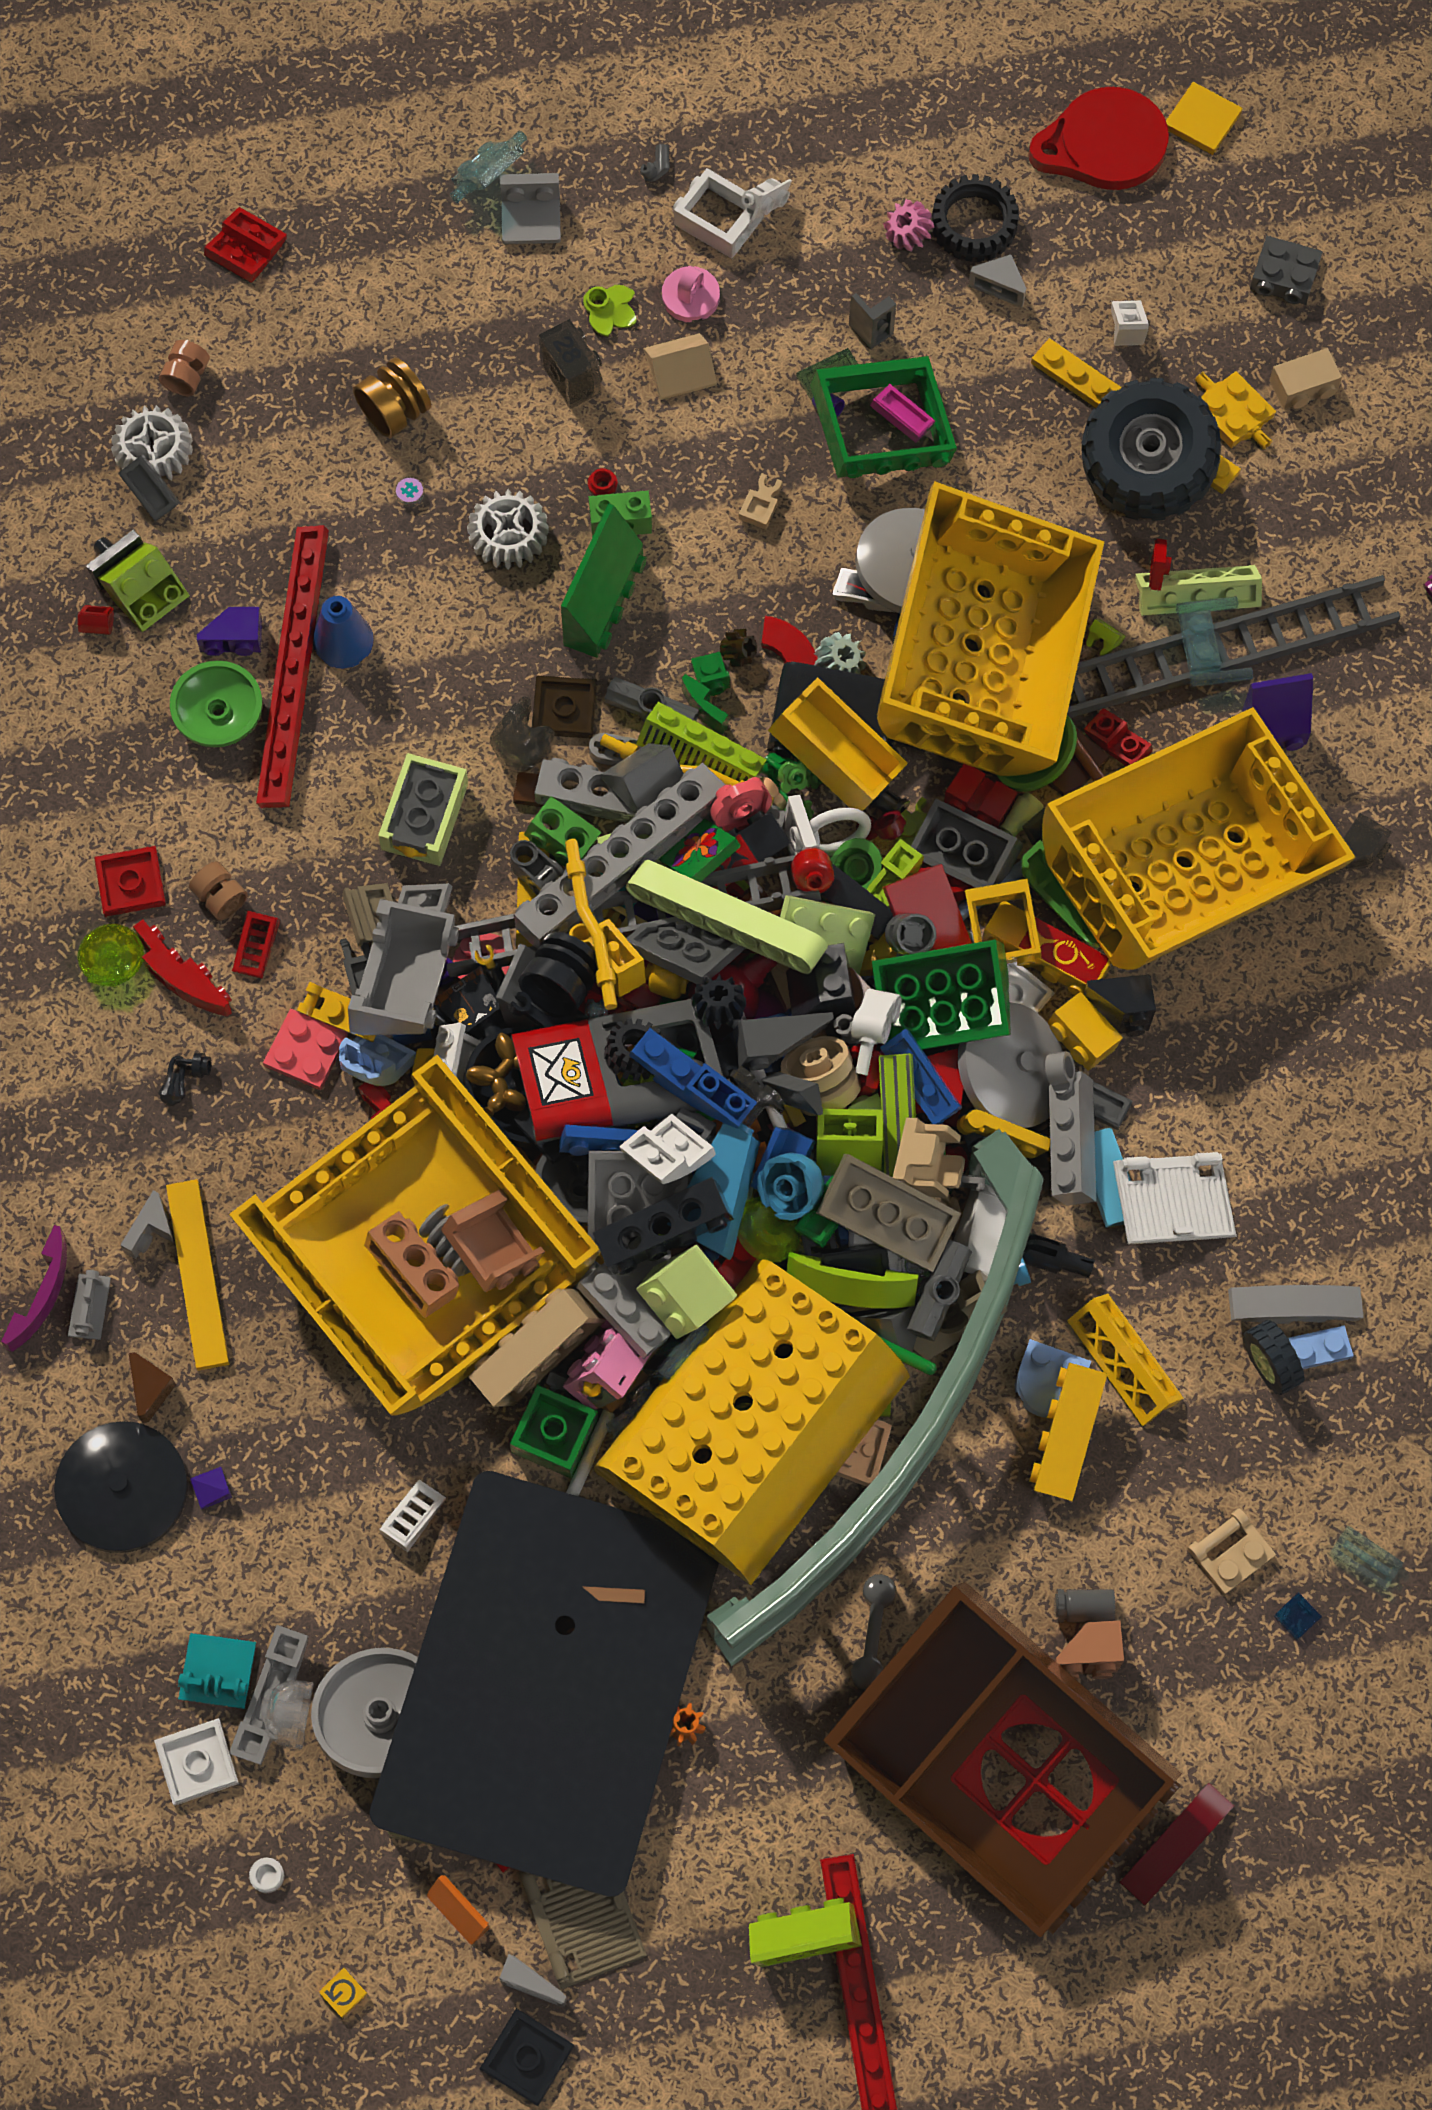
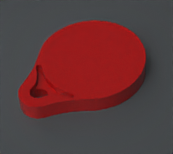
M1122 87L1096 88L1074 99L1052 124L1032 138L1028 152L1029 161L1035 169L1043 173L1070 177L1101 189H1128L1147 181L1162 165L1169 140L1168 126L1160 109L1141 93ZM1052 149L1057 155H1048L1042 150Z

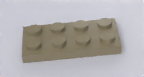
M844 1154L816 1214L928 1272L934 1271L961 1215L960 1212L849 1154Z

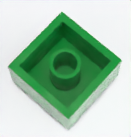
M537 1385L510 1442L511 1452L572 1479L598 1422V1412L595 1409Z

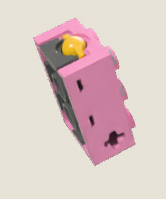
M607 1320L601 1325L602 1329L598 1335L591 1337L585 1344L583 1350L586 1353L582 1359L575 1361L567 1371L569 1378L563 1385L583 1405L595 1410L616 1401V1399L622 1398L650 1357L648 1355L643 1359Z

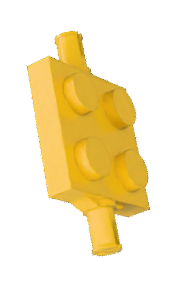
M1237 371L1217 383H1214L1205 372H1201L1195 378V382L1206 391L1201 398L1208 404L1209 410L1213 417L1215 416L1220 438L1230 448L1250 438H1253L1263 450L1272 443L1273 440L1261 429L1264 424L1275 416L1276 410Z

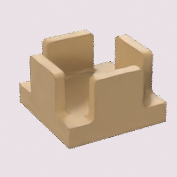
M906 1118L893 1178L933 1199L934 1197L948 1198L949 1191L946 1188L960 1187L965 1159L957 1155H944L946 1143H960L961 1136L948 1125L924 1124L918 1118Z

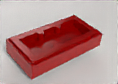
M1157 538L1154 542L1149 579L1151 590L1161 591L1164 575H1169L1172 557L1166 556L1167 540Z

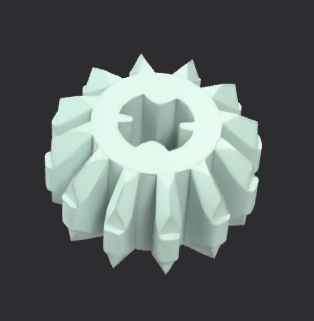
M837 632L830 637H825L820 642V646L814 653L818 657L814 665L861 674L860 671L867 664L862 660L866 652L858 649L861 641H855L854 643L851 641V633L842 637Z

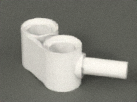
M870 988L866 991L863 1002L854 1015L851 1027L852 1037L862 1041L855 1073L868 1075L874 1044L886 1043L891 1023H895L899 1017L901 995Z

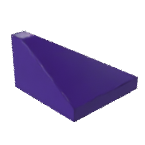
M222 1467L190 1478L201 1509L232 1498Z

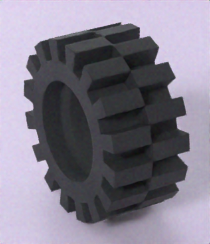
M626 1019L625 1024L620 1021L617 1023L616 1028L613 1026L604 1049V1059H608L606 1064L609 1068L614 1066L613 1073L618 1075L621 1071L624 1073L622 1078L627 1080L629 1075H632L633 1081H639L641 1075L644 1080L649 1079L650 1074L654 1076V1074L629 1056L630 1052L624 1048V1045L627 1044L636 1045L648 1029H652V1023L648 1022L644 1026L642 1025V1019H637L635 1024H633L632 1019ZM658 1028L654 1030L660 1035L661 1031Z

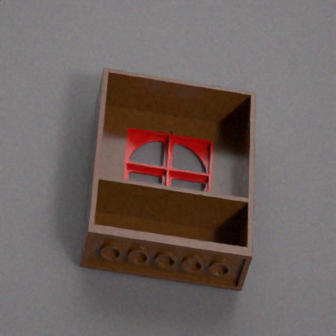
M966 1582L955 1585L823 1740L1040 1938L1046 1931L1052 1935L1070 1915L1065 1909L1069 1905L1075 1909L1092 1890L1088 1885L1091 1879L1096 1883L1100 1881L1114 1864L1110 1857L1114 1853L1120 1857L1137 1838L1132 1833L1133 1830L1138 1827L1143 1831L1159 1812L1154 1807L1158 1801L1165 1805L1181 1787L1176 1781L1182 1775L1181 1772ZM1019 1724L1043 1725L1058 1731L1062 1735V1741L1039 1768H1034L1002 1740V1733L1007 1728ZM990 1749L1000 1754L1026 1780L1021 1790L1001 1811L996 1810L990 1803L982 1782V1760L985 1753ZM1071 1749H1078L1083 1754L1092 1774L1093 1797L1090 1806L1086 1810H1080L1049 1782L1050 1773ZM1038 1791L1043 1793L1069 1816L1073 1825L1067 1832L1062 1834L1039 1836L1017 1829L1012 1824V1818L1032 1794Z

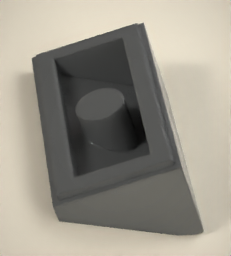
M776 1072L761 1079L763 1085L779 1103L816 1115L823 1114L818 1083L781 1072Z

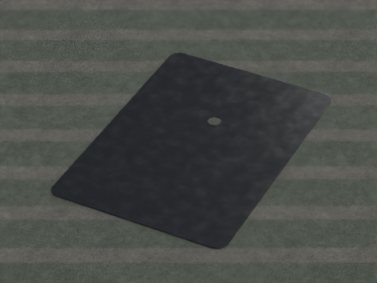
M484 1471L478 1474L470 1490L372 1801L370 1818L373 1824L382 1830L603 1896L615 1897L620 1895L628 1884L673 1726V1718L677 1712L719 1562L663 1521L494 1471ZM583 1587L645 1590L644 1604L599 1601ZM561 1616H569L575 1623V1629L569 1635H561L555 1628V1622Z

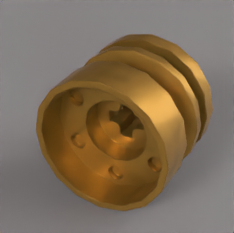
M396 357L388 361L387 367L381 366L377 370L379 380L369 375L353 388L357 404L366 418L383 436L389 439L407 426L406 417L415 421L419 418L420 413L424 414L432 407L429 395L421 381L407 364Z

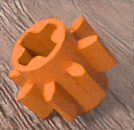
M689 1703L683 1709H680L678 1706L673 1718V1726L669 1737L673 1736L677 1739V1746H680L686 1740H689L694 1745L697 1741L694 1733L702 1734L705 1731L706 1727L699 1724V1720L704 1713H696L692 1710V1703ZM680 1719L684 1723L688 1721L691 1723L689 1729L685 1726L681 1728L678 1726Z

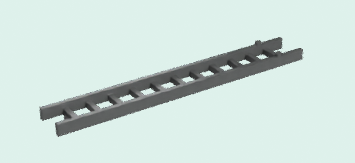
M1381 575L1353 584L1346 583L1342 587L1082 661L1078 663L1071 694L1073 703H1077V705L1070 706L1067 715L1073 718L1398 623L1401 616L1399 611L1371 619L1361 592L1383 586L1385 578ZM1351 595L1361 620L1356 624L1343 627L1332 601ZM1323 604L1334 630L1314 635L1304 609ZM1295 612L1305 638L1286 644L1276 617ZM1267 620L1277 647L1257 652L1247 626ZM1238 629L1248 655L1229 660L1219 634ZM1210 637L1220 663L1201 668L1191 642ZM1182 645L1192 671L1172 676L1162 650ZM1153 653L1163 680L1144 685L1134 658ZM1125 661L1135 688L1115 693L1105 667ZM1096 670L1106 696L1086 701L1077 675Z
M796 855L777 859L768 857L763 862L715 871L701 882L710 887L718 886L719 891L727 894L725 884L748 879L752 900L746 903L767 912L782 909L786 895L821 901L819 890L791 892L787 871L791 870V864ZM779 873L783 894L776 892L771 897L760 899L756 878ZM627 890L616 892L593 911L595 919L599 924L604 921L603 909L625 905L628 926L617 928L625 938L642 924L656 923L657 927L675 926V921H682V919L677 917L667 918L666 912L657 909L659 920L637 924L633 903L641 901L634 898ZM546 910L542 914L552 915L556 911ZM514 914L455 926L459 928L458 940L471 937L472 942H469L471 959L446 964L450 978L467 975L482 965L475 959L476 950L482 959L490 957V955L482 956L480 935L502 931L505 952L494 954L493 960L498 962L501 967L510 966L516 950H513L510 929L516 928ZM534 946L529 947L534 952L537 951Z

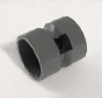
M912 913L898 914L888 922L885 938L889 947L897 953H921L929 951L934 945L936 928L927 916Z

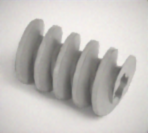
M444 1204L426 1218L419 1229V1235L423 1238L428 1237L427 1243L436 1247L435 1250L438 1257H444V1266L452 1267L451 1269L456 1276L460 1277L470 1273V1270L441 1231L449 1216H445V1213L450 1206Z

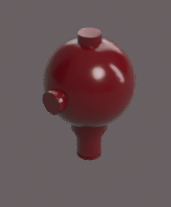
M757 953L746 961L743 959L736 966L728 964L711 980H716L720 974L724 981L733 977L735 985H742L746 998V1007L743 1010L746 1017L745 1020L754 1019L759 1007V993L757 989L765 983L763 979L767 977L766 974L779 962ZM688 982L686 987L687 995L683 996V1000L693 997V994H695V983ZM715 1024L709 1025L712 1038H724L733 1031V1027L730 1028L726 1024H721L719 1030H717Z

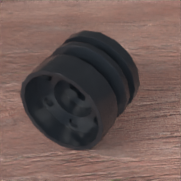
M552 932L547 934L541 946L537 949L534 955L535 958L530 960L518 979L519 987L522 992L530 996L532 1002L545 1012L555 1016L570 1017L575 1015L587 996V991L591 990L596 982V971H598L596 955L591 947L578 938L566 933Z

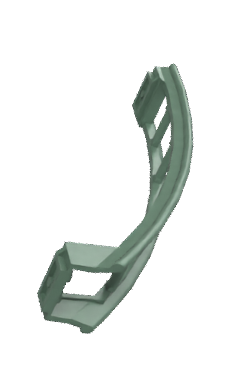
M998 1129L974 1145L970 1157L968 1175L986 1178L985 1184L992 1187L1007 1214L988 1278L956 1352L917 1421L881 1472L837 1523L778 1580L749 1601L745 1597L739 1601L736 1597H733L707 1615V1629L731 1667L795 1618L851 1564L895 1513L927 1468L969 1396L1004 1314L1001 1315L1005 1305L1006 1307L1008 1305L1034 1221L1043 1184L1041 1173L1023 1156L1006 1132L1002 1133Z

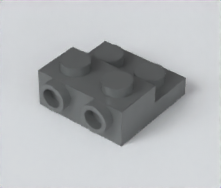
M1266 235L1250 289L1263 296L1273 295L1283 298L1291 304L1301 303L1306 305L1323 251Z

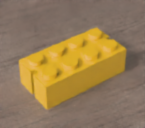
M818 677L768 729L777 740L849 808L863 811L908 764Z

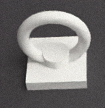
M788 796L783 830L792 842L787 846L790 856L797 855L800 851L807 848L821 849L828 856H833L845 841L853 838L865 839L870 832L871 820L862 810L856 808H837L826 811L809 821L801 796ZM841 820H852L859 824L857 830L849 837L831 844H820L818 830L823 826Z

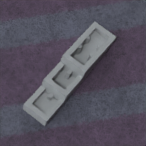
M1274 1285L1228 1289L1231 1321L1262 1323L1266 1320H1271L1276 1324H1289L1293 1321L1318 1323L1329 1319L1358 1321L1364 1318L1361 1289L1357 1286Z

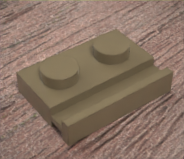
M388 883L358 886L354 890L344 888L342 897L358 946H362L363 943L371 942V945L373 943L374 928L376 929L379 922V916H376L380 899L393 901Z

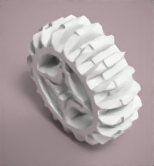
M157 405L153 411H149L144 406L143 412L139 414L132 410V418L123 416V425H116V434L112 435L111 438L113 444L111 451L113 456H115L116 465L123 470L144 454L160 477L166 475L169 480H172V471L174 470L181 474V465H188V455H192L193 449L191 444L193 440L191 434H189L188 425L182 422L178 414L172 415L169 408L162 413ZM151 437L153 438V442H154V445H153L154 451H153V452L151 451V448H150V444H151L150 438H151Z
M509 489L505 492V496H500L497 491L494 493V499L484 496V505L476 503L474 507L475 513H470V523L467 526V531L470 535L469 543L471 546H474L476 555L482 554V559L485 563L493 558V565L496 568L501 562H505V567L508 570L511 562H516V565L521 568L523 565L522 559L524 558L532 563L533 554L540 555L542 552L541 546H546V535L549 533V526L546 523L547 515L542 512L540 503L534 504V499L531 495L523 499L521 491L515 496H511ZM524 518L532 525L530 534L524 532L522 527ZM487 523L492 526L494 531V537L491 540L484 533Z

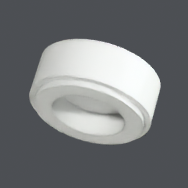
M261 1858L250 1869V1882L259 1892L272 1893L282 1885L284 1870L275 1859Z

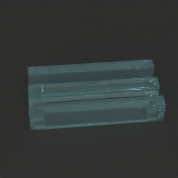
M1350 1526L1345 1528L1329 1553L1330 1556L1384 1592L1388 1589L1390 1583L1404 1564V1562ZM1348 1537L1351 1538L1352 1540H1354L1355 1542H1357L1358 1544H1360L1361 1546H1363L1364 1548H1366L1367 1550H1369L1370 1552H1372L1373 1554H1375L1376 1556H1378L1379 1558L1393 1566L1392 1569L1388 1568L1387 1566H1385L1384 1564H1382L1381 1562H1379L1378 1560H1376L1375 1558H1373L1372 1556H1370L1369 1554H1367L1366 1552H1364L1363 1550H1361L1360 1548H1358L1346 1539ZM1341 1547H1344L1386 1575L1385 1580L1341 1552Z

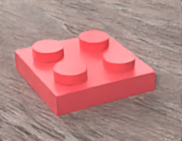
M290 1008L263 1061V1065L321 1090L339 1056V1046L345 1037L348 1038V1033Z

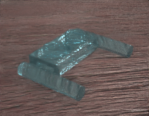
M1237 596L1176 604V612L1179 617L1192 687L1253 679L1251 667L1225 671L1220 669L1221 661L1211 612L1237 609Z

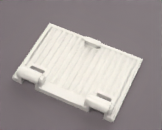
M1218 1152L1165 1158L1127 1157L1122 1160L1113 1161L1128 1244L1237 1237L1222 1164V1155ZM1210 1165L1212 1176L1200 1177L1199 1167ZM1129 1170H1139L1141 1180L1129 1181L1127 1172Z

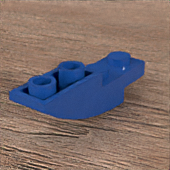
M651 1028L648 1029L629 1054L632 1059L654 1074L653 1080L667 1091L706 1115L734 1128L740 1126L757 1104L754 1099L709 1065L704 1063L703 1066H700Z

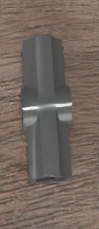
M614 677L611 680L604 698L605 703L637 715L643 722H645L652 711L645 706L649 703L657 704V702L674 709L696 722L699 716L698 709L666 697L658 688L650 687L645 689L618 677Z
M948 1240L934 1271L920 1285L921 1297L907 1327L910 1333L929 1341H935L950 1304L959 1297V1282L972 1254L969 1247ZM938 1283H941L943 1287L941 1298L936 1293Z

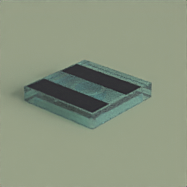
M703 1324L698 1329L678 1339L671 1334L641 1370L649 1377L670 1379L709 1333L710 1329Z

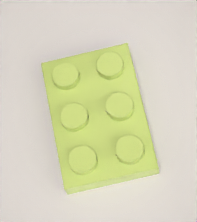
M786 895L780 917L815 932L826 941L827 945L844 943L849 965L859 975L875 914Z

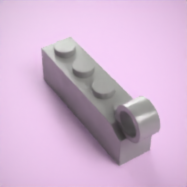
M1069 1052L1048 1054L1045 1060V1070L1050 1083L1052 1196L1066 1206L1096 1202L1093 1079L1082 1071L1075 1072V1064Z

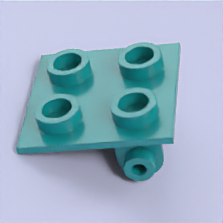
M190 1633L183 1674L179 1675L178 1687H180L178 1700L245 1709L256 1642Z

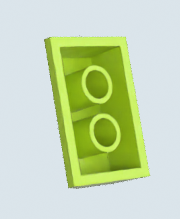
M843 1898L824 1901V1908L811 1910L810 1905L790 1909L791 1915L778 1917L777 1912L757 1916L758 1922L749 1924L751 1963L760 1967H766L862 1946L854 1905L850 1902L844 1903Z

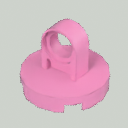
M696 266L682 267L673 271L665 279L662 286V301L665 309L672 317L683 322H692V320H699L701 318L702 320L707 319L716 311L720 302V289L716 278L707 270Z

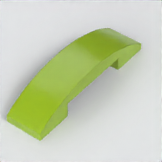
M899 839L881 861L884 868L866 890L890 908L882 887L916 874L925 857L902 839Z
M789 1252L787 1273L830 1302L882 1309L903 1308L915 1305L919 1275L887 1269L884 1276L822 1266V1258Z

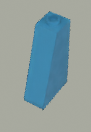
M725 1123L722 1124L711 1144L716 1155L697 1169L687 1187L689 1188L710 1177H713L720 1185L734 1220L727 1222V1227L715 1233H709L708 1231L697 1236L696 1242L728 1260L731 1259L734 1253L760 1142L752 1136L754 1130L742 1123L738 1128ZM695 1208L691 1210L688 1214V1221L693 1222L699 1219L701 1209Z

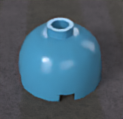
M790 1152L773 1157L765 1163L764 1169L758 1174L757 1188L761 1201L766 1208L770 1206L777 1213L775 1216L779 1219L791 1221L801 1218L810 1213L821 1201L824 1192V1178L821 1169L812 1159L803 1154Z

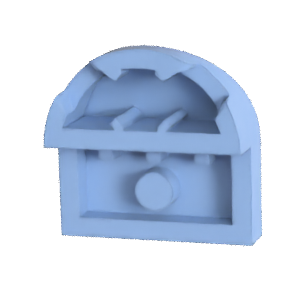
M376 1035L374 1042L358 1036L353 1041L345 1037L339 1046L341 1069L366 1083L377 1086L395 1083L414 1065L416 1057L415 1051L384 1035Z
M1030 1339L1015 1380V1392H1018L1026 1410L1037 1416L1047 1418L1051 1400H1058L1061 1392V1387L1056 1386L1060 1368L1067 1369L1068 1363L1089 1368L1091 1361Z

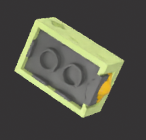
M407 753L378 835L381 850L441 866L468 787L467 770Z

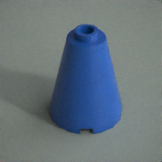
M342 596L330 597L323 603L315 627L314 650L330 667L344 669L360 664L359 662L371 653L374 643L372 629L347 598Z

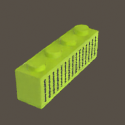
M657 702L646 718L636 745L644 747L648 743L669 745L679 765L699 766L703 763L707 767L739 782L759 777L767 760L660 702Z

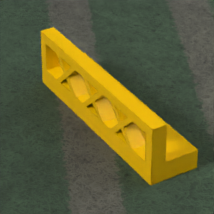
M1109 1294L1093 1298L1067 1320L1103 1372L1108 1373V1379L1142 1426L1148 1424L1165 1409L1175 1406L1184 1399ZM1088 1313L1096 1321L1095 1333L1087 1332L1080 1322ZM1102 1340L1111 1342L1115 1347L1114 1359L1106 1358L1102 1353ZM1121 1367L1130 1368L1133 1372V1386L1125 1384L1121 1379ZM1140 1393L1149 1395L1156 1404V1407L1148 1414L1140 1405Z

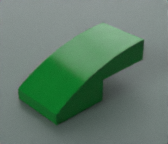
M684 674L682 677V692L691 707L699 710V717L704 723L718 734L723 735L729 727V714L710 703L709 688Z

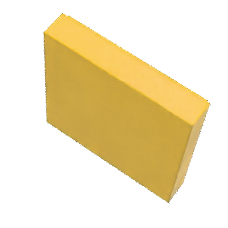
M1192 82L1166 120L1168 132L1214 155L1241 115L1243 108Z

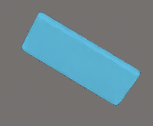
M1106 1128L1094 1132L1096 1202L1105 1227L1124 1225L1113 1161L1122 1160L1123 1157L1113 1130Z

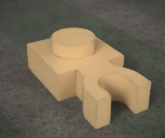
M761 473L758 481V492L750 489L739 512V520L766 530L778 506V499L774 497L780 493L783 481L777 479L773 487L765 486L767 475Z

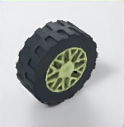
M1266 1320L1243 1334L1245 1348L1251 1362L1268 1388L1276 1395H1282L1304 1382V1370L1300 1359L1289 1339L1275 1322Z

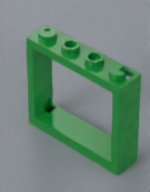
M929 356L816 369L810 387L837 478H858L862 475L873 473L884 475L891 471H914L920 467L928 466L939 468L950 463L957 447ZM916 383L924 411L935 420L933 427L930 429L935 446L848 457L830 393L887 387L889 384L896 386Z

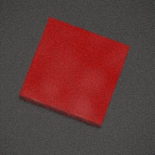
M156 846L94 857L104 917L166 906Z

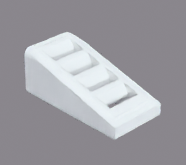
M419 1479L379 1529L380 1533L408 1552L442 1506L446 1497ZM419 1492H422L434 1502L429 1506L416 1496ZM412 1502L426 1511L423 1516L409 1507ZM406 1513L418 1522L413 1526L403 1519L402 1515ZM398 1523L410 1532L405 1536L395 1529L394 1526Z

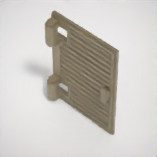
M523 1871L519 1872L560 1990L647 1957L624 1891L618 1896L607 1897L546 1879L550 1891L541 1894L536 1882V1878L540 1876ZM573 1954L578 1970L569 1973L563 1957Z

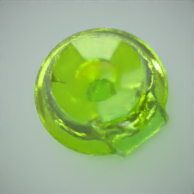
M105 924L93 929L83 938L78 949V964L83 974L88 978V983L117 988L138 972L143 962L144 948L139 936L130 928L120 924Z
M760 1196L746 1202L737 1234L746 1251L755 1258L771 1262L782 1261L788 1258L789 1252L794 1253L798 1247L801 1235L795 1230L798 1221L797 1219L791 1221L779 1219L775 1216L777 1213L770 1206L767 1208L764 1206Z

